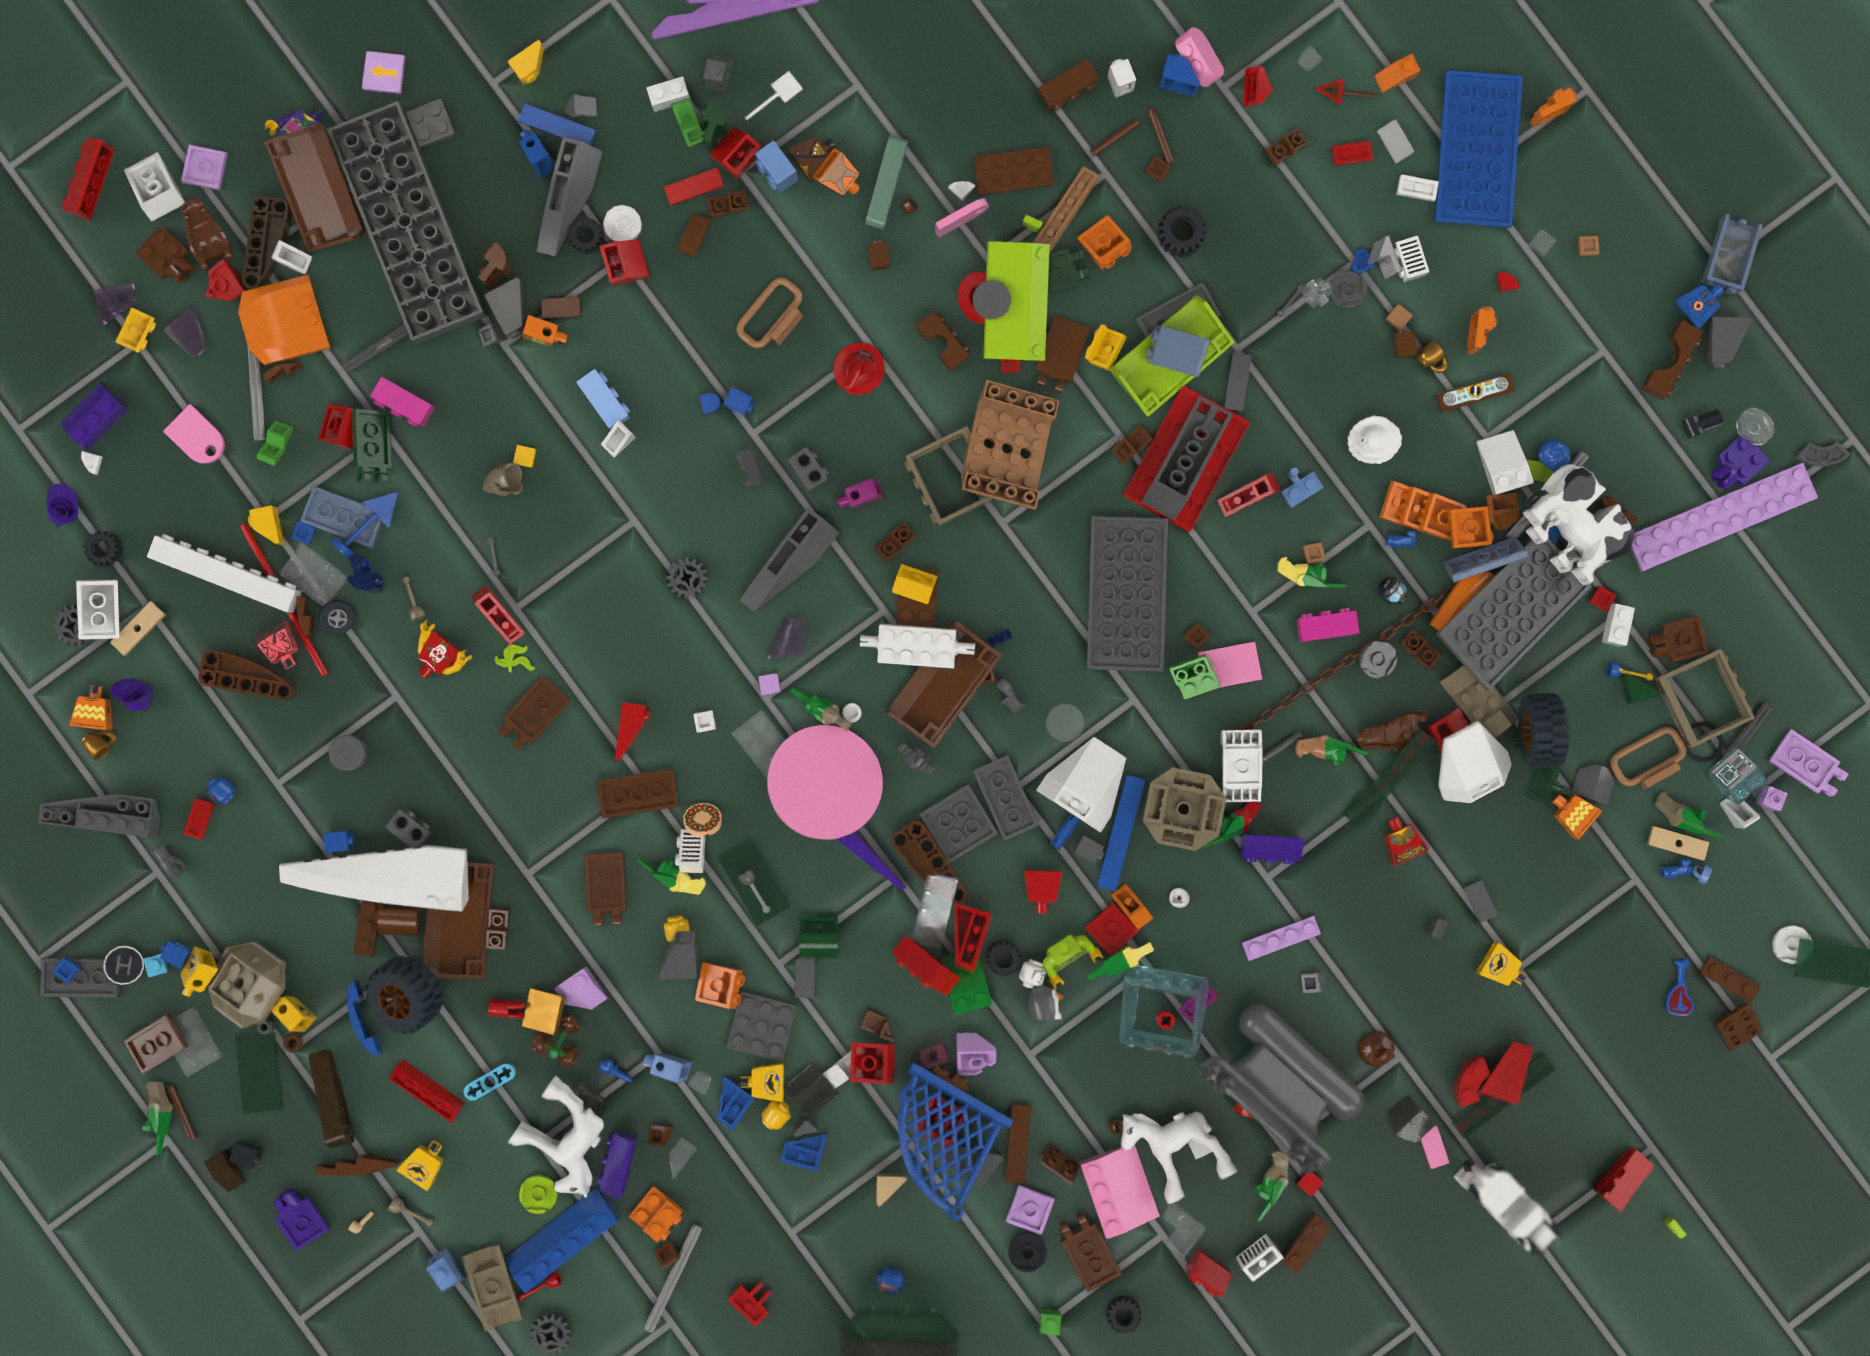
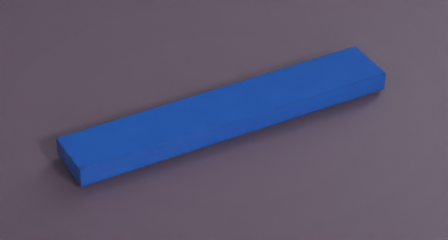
M1126 775L1099 875L1098 887L1116 891L1144 788V779Z

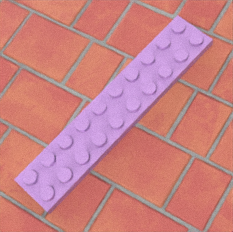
M1801 463L1636 532L1631 551L1640 572L1812 501L1818 498L1804 464Z

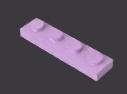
M1310 916L1241 943L1246 957L1250 961L1321 933L1315 917Z

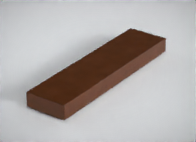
M1012 1104L1010 1119L1013 1120V1123L1009 1130L1005 1182L1025 1184L1031 1105Z

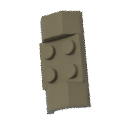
M1464 665L1439 682L1469 722L1474 724L1478 721L1494 738L1507 730L1517 720L1495 689L1492 687L1489 691H1486Z
M491 1245L462 1256L485 1332L511 1321L522 1320L517 1296L500 1245Z

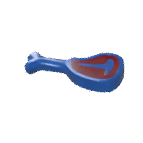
M1688 958L1682 960L1675 959L1673 963L1678 968L1677 983L1668 991L1664 1006L1665 1010L1671 1015L1687 1016L1694 1010L1693 1000L1687 994V987L1685 985L1686 968L1690 964V960Z

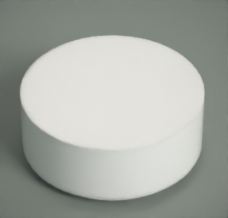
M850 703L843 708L842 715L847 721L856 722L860 719L862 711L857 704Z

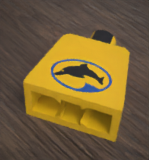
M1495 941L1475 972L1507 986L1510 985L1512 980L1521 985L1526 979V975L1519 971L1522 962L1504 946Z
M194 946L181 972L183 986L180 992L183 995L190 997L194 990L203 992L218 970L212 952Z
M281 994L275 1007L272 1009L275 1016L290 1032H305L317 1018L315 1014L294 996H283Z
M784 1062L753 1067L752 1076H741V1088H752V1097L783 1102Z
M434 1140L428 1148L420 1145L396 1171L428 1191L433 1186L444 1161L443 1158L437 1155L443 1146Z

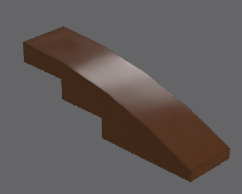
M361 1154L357 1157L356 1161L340 1159L336 1162V1166L321 1163L316 1166L315 1174L328 1176L369 1174L393 1168L399 1164V1160Z

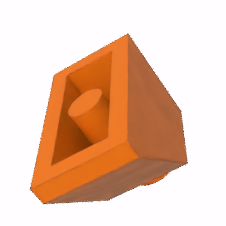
M1410 54L1394 62L1376 74L1374 78L1381 92L1384 93L1416 78L1421 70L1413 54Z
M1126 883L1111 894L1112 898L1138 930L1153 919L1152 915Z

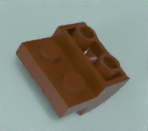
M496 242L485 250L483 258L489 264L481 268L479 271L480 276L478 277L490 289L494 287L502 275L509 279L513 268L511 259Z
M381 903L377 918L379 934L419 936L421 907Z

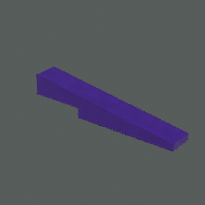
M855 832L836 839L903 891L906 888Z

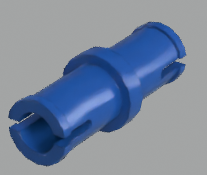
M1071 813L1065 823L1059 826L1060 830L1050 844L1060 850L1067 838L1073 835L1072 831L1081 819Z

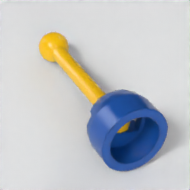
M1610 661L1607 665L1606 675L1608 677L1614 678L1619 677L1621 674H1629L1646 678L1648 681L1653 679L1651 673L1641 674L1623 670L1622 666L1616 662Z

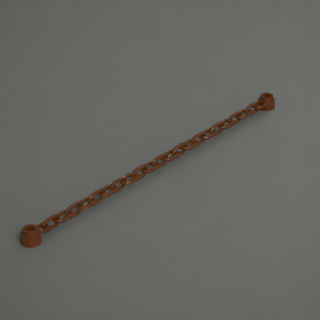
M1455 585L1445 588L1437 599L1431 598L1421 605V610L1418 612H1410L1402 617L1401 623L1397 626H1389L1384 629L1380 634L1381 637L1376 640L1390 639L1396 635L1398 628L1411 625L1422 612L1428 613L1437 607L1438 601L1448 597L1445 592L1450 588L1453 589ZM1433 601L1432 604L1435 605L1426 610L1427 607L1424 606ZM1412 615L1411 617L1414 618L1409 623L1406 620L1404 621V619ZM1391 629L1394 633L1386 637L1384 633ZM1370 639L1362 644L1360 651L1357 653H1349L1340 660V664L1335 668L1328 667L1322 671L1320 678L1317 680H1309L1301 685L1298 693L1295 695L1288 694L1279 701V705L1274 709L1267 708L1261 712L1259 719L1255 722L1249 721L1242 726L1234 727L1232 730H1246L1244 727L1247 725L1251 728L1250 730H1254L1255 725L1259 722H1267L1275 716V711L1280 708H1288L1295 703L1296 697L1301 694L1307 695L1313 691L1318 682L1321 680L1328 681L1336 675V670L1353 664L1363 647L1375 640ZM1351 656L1353 660L1346 664L1344 660ZM1331 670L1330 672L1333 674L1325 678L1326 676L1323 674ZM1308 684H1310V686H1313L1306 692L1305 689H1303ZM1290 697V700L1293 701L1285 705L1283 701ZM1270 711L1272 715L1264 719L1265 717L1262 715Z

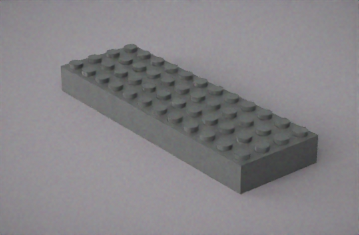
M399 101L328 128L329 137L411 341L417 345L487 317L404 108Z

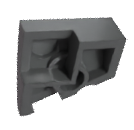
M753 449L736 452L741 471L746 478L745 483L747 487L752 488L756 485L759 487L766 485Z

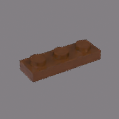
M362 900L353 954L374 957L378 936L377 918L378 909H380L381 905L380 902Z
M1709 956L1699 971L1701 975L1749 1003L1753 1001L1761 987Z

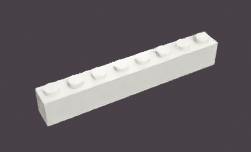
M166 534L154 536L147 555L148 558L282 611L294 613L297 605V596H300L302 592L296 589V585L285 582L284 585L278 582V578L270 575L266 578L261 576L262 572L252 568L246 570L243 568L244 565L238 562L228 563L226 562L227 558L220 555L210 556L208 555L209 551L202 548L195 550L187 542L180 541V543L173 541L174 537Z

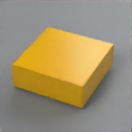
M517 445L513 463L533 468L537 450Z

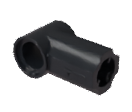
M1716 409L1700 416L1695 415L1681 422L1689 439L1705 433L1704 431L1722 425L1723 416Z

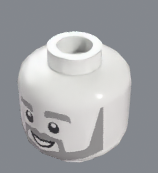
M1034 959L1023 963L1019 973V979L1023 981V986L1033 989L1034 986H1041L1046 975L1043 963Z

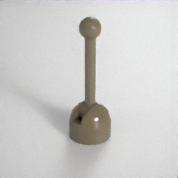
M404 576L402 582L406 585L413 606L409 614L411 621L422 620L426 618L425 611L421 607L416 606L409 585L410 578Z
M396 1196L388 1208V1211L397 1214L404 1211L425 1222L427 1226L433 1225L431 1218L426 1219L405 1208L403 1200Z

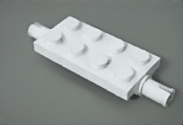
M880 624L878 636L861 635L860 647H877L878 663L954 668L955 656L958 654L975 655L976 643L959 642L956 639L957 629Z

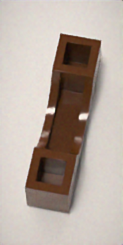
M1684 320L1677 323L1668 339L1674 349L1673 363L1666 370L1650 372L1641 390L1659 400L1670 397L1674 391L1672 386L1675 381L1681 378L1684 372L1682 368L1684 364L1687 365L1693 356L1691 352L1694 347L1697 348L1702 340L1700 336L1703 331Z

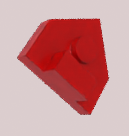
M222 259L209 269L208 289H206L205 297L233 302L242 295L243 291L247 290L236 267H232L227 259Z

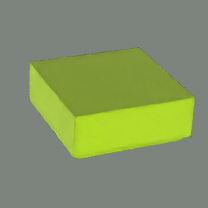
M1025 215L1022 225L1038 233L1042 228L1043 222Z
M1670 1216L1664 1219L1663 1222L1675 1236L1682 1239L1687 1235L1675 1219Z

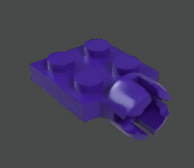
M1742 433L1715 458L1719 465L1711 473V479L1715 482L1718 478H1722L1716 484L1721 489H1728L1735 482L1743 486L1770 460L1745 433Z
M291 1188L286 1190L284 1194H280L273 1201V1204L279 1211V1216L275 1218V1222L295 1251H298L330 1229L309 1196L301 1199L294 1189Z

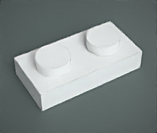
M1400 175L1396 195L1434 202L1439 182Z

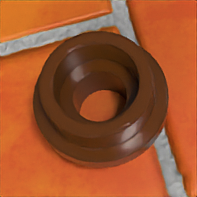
M290 1033L285 1036L283 1046L288 1052H297L303 1046V1039L297 1033ZM292 1039L296 1040L295 1046L291 1045Z

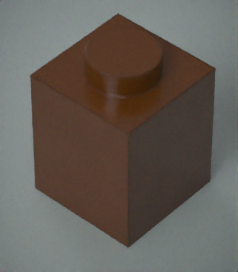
M876 240L872 241V244H868L871 271L890 269L887 242Z
M1408 329L1397 331V334L1392 337L1395 360L1415 357L1418 354L1415 333L1408 332Z

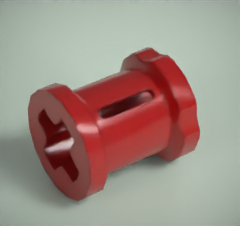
M1162 1010L1156 1016V1022L1161 1028L1170 1029L1173 1027L1175 1018L1169 1011ZM1162 1016H1170L1168 1018L1169 1023H1161L1163 1021Z

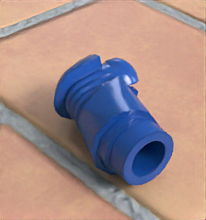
M1408 530L1406 536L1387 534L1385 543L1392 548L1408 546L1411 549L1417 543V532Z
M1682 858L1680 864L1661 866V877L1673 879L1683 875L1689 876L1693 869V866L1690 865L1691 860L1689 858Z

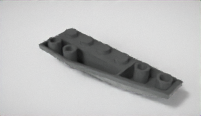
M566 137L562 138L545 206L537 247L538 253L557 256L568 236L570 225H573V222L579 216L594 188L603 151L581 141Z
M807 508L739 601L756 612L814 566L838 536L839 532L810 508Z
M114 794L40 804L38 823L141 837H158L160 815L155 799Z

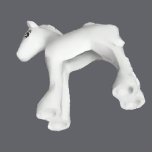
M555 1075L541 1097L547 1100H559L566 1105L572 1113L574 1128L566 1133L561 1141H557L522 1121L508 1143L514 1146L530 1144L545 1152L554 1162L569 1171V1175L556 1181L554 1185L556 1192L579 1193L587 1198L592 1183V1174L583 1156L590 1146L595 1148L601 1140L598 1135L604 1127V1122L593 1113L591 1108L585 1110L583 1101L572 1092L568 1085L562 1083L561 1079Z
M1181 1112L1173 1116L1175 1121L1164 1126H1160L1156 1121L1143 1114H1123L1121 1147L1125 1150H1131L1140 1138H1145L1148 1141L1153 1154L1163 1166L1167 1176L1164 1195L1168 1204L1184 1197L1171 1154L1180 1150L1191 1140L1204 1144L1213 1151L1217 1158L1216 1170L1220 1179L1229 1177L1237 1172L1230 1156L1221 1147L1217 1138L1208 1134L1212 1131L1213 1127L1206 1122L1201 1112H1193L1187 1115Z

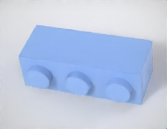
M594 369L576 383L611 430L618 420L623 424L630 419L627 414L630 410L624 402L620 404L616 399L619 395L613 387L609 389L606 384L608 379L603 372L598 373Z

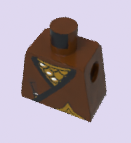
M813 137L790 148L789 155L811 184L815 180L812 176L828 157L829 153L834 148H837L831 138L821 144L817 137Z

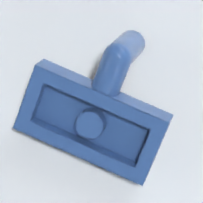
M1292 468L1288 472L1293 485L1280 493L1290 509L1324 488L1314 471L1301 480L1297 476L1299 472L1297 468Z

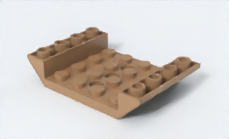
M986 380L977 403L962 470V490L1036 510L1040 493L1037 487L1052 421L1056 419L1060 400ZM984 440H991L993 447L991 449L986 448ZM1002 445H1009L1011 453H1004ZM1022 449L1027 450L1029 458H1023L1020 455V451Z

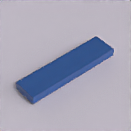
M524 104L518 120L521 124L558 138L566 137L584 142L590 146L597 132L592 128L528 104Z

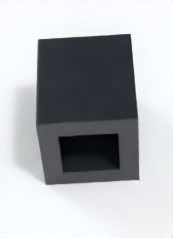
M240 1140L235 1143L229 1162L251 1170L260 1164L263 1157L261 1155L263 1148Z

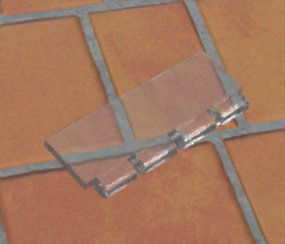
M937 873L935 876L927 875L924 887L926 890L923 891L920 903L921 908H919L916 923L919 925H915L912 939L919 941L918 944L941 949L958 883L957 878Z

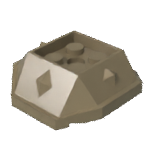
M1172 767L1150 782L1142 821L1158 844L1196 851L1219 836L1227 798L1211 775ZM1183 803L1188 806V812L1184 815L1178 811L1179 806Z
M259 942L226 947L216 963L218 970L207 985L213 1007L240 1028H248L265 1022L285 989L284 970H286V962Z

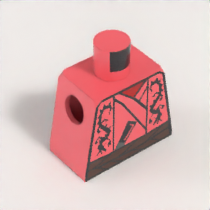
M281 621L251 639L271 663L277 664L281 661L286 670L296 665L291 655L296 653L299 648L290 624L287 621Z

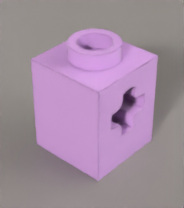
M1762 786L1755 804L1772 811H1781L1788 793L1771 786Z

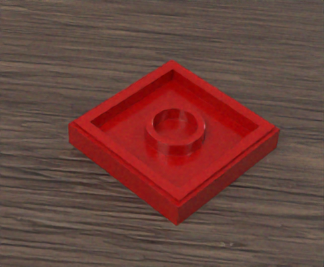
M1114 902L1084 927L1109 956L1114 954L1139 932Z

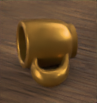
M1434 340L1424 346L1416 356L1424 368L1430 367L1436 373H1443L1448 368V362L1444 358L1445 353ZM1440 360L1443 362L1439 367L1432 366Z
M105 730L99 734L91 732L83 737L81 743L84 750L97 761L104 758L110 752V745L116 741L117 735L111 730ZM101 736H108L110 741L106 742Z

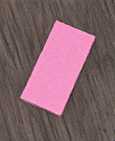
M1435 1125L1418 1131L1430 1169L1448 1164L1449 1160L1438 1127Z

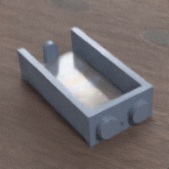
M1725 214L1719 220L1718 230L1701 283L1706 284L1708 288H1712L1718 283L1725 290V293L1736 295L1744 290L1763 225L1758 224L1752 227L1746 225V220L1732 221L1729 220L1730 215Z

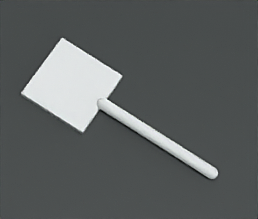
M788 71L771 84L776 93L749 113L745 120L751 118L777 96H780L786 103L803 88Z

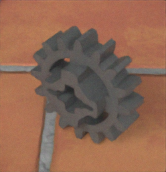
M686 557L685 562L678 559L679 564L672 563L674 569L667 570L671 573V576H666V579L671 580L667 586L673 587L671 591L673 594L678 591L679 598L683 594L685 599H688L689 595L696 598L695 593L702 594L701 587H707L704 584V581L708 580V577H704L707 570H701L703 564L696 565V559L690 562L688 557ZM687 566H692L696 568L697 571H689ZM680 569L679 576L675 578L676 572ZM685 572L689 576H692V578L689 579L690 585L686 581H683V579L685 578ZM700 578L699 584L695 588L696 579ZM684 585L687 587L688 591H683L679 589L677 586Z
M71 605V608L64 606V612L61 610L57 611L60 616L53 617L57 622L52 624V627L57 629L53 634L59 635L58 641L64 640V645L71 644V646L76 647L77 643L84 645V640H91L78 639V617L74 614L77 613V605ZM66 633H70L74 638H69Z
M903 742L899 746L898 750L904 755L902 760L914 771L919 773L922 770L929 776L935 770L928 763L930 757L916 745L911 748Z
M545 1313L544 1319L539 1316L537 1318L538 1323L534 1322L532 1324L534 1329L530 1330L529 1334L533 1335V1337L530 1338L529 1342H535L533 1349L539 1348V1355L544 1351L545 1356H549L550 1353L556 1356L557 1351L562 1354L564 1347L569 1346L570 1343L566 1340H571L572 1336L568 1333L572 1328L566 1327L568 1320L561 1321L562 1315L556 1318L555 1313L551 1317ZM559 1327L561 1328L563 1335L560 1334ZM549 1332L553 1333L551 1338L548 1337ZM538 1335L541 1336L542 1343L540 1342ZM548 1345H556L555 1347H548Z

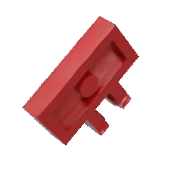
M761 1281L750 1292L741 1284L728 1298V1301L755 1327L769 1313V1310L762 1303L772 1294L770 1290H767L759 1300L753 1296L762 1288L763 1283Z

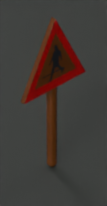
M1344 79L1314 88L1340 106L1342 94L1378 98L1377 94L1343 91Z

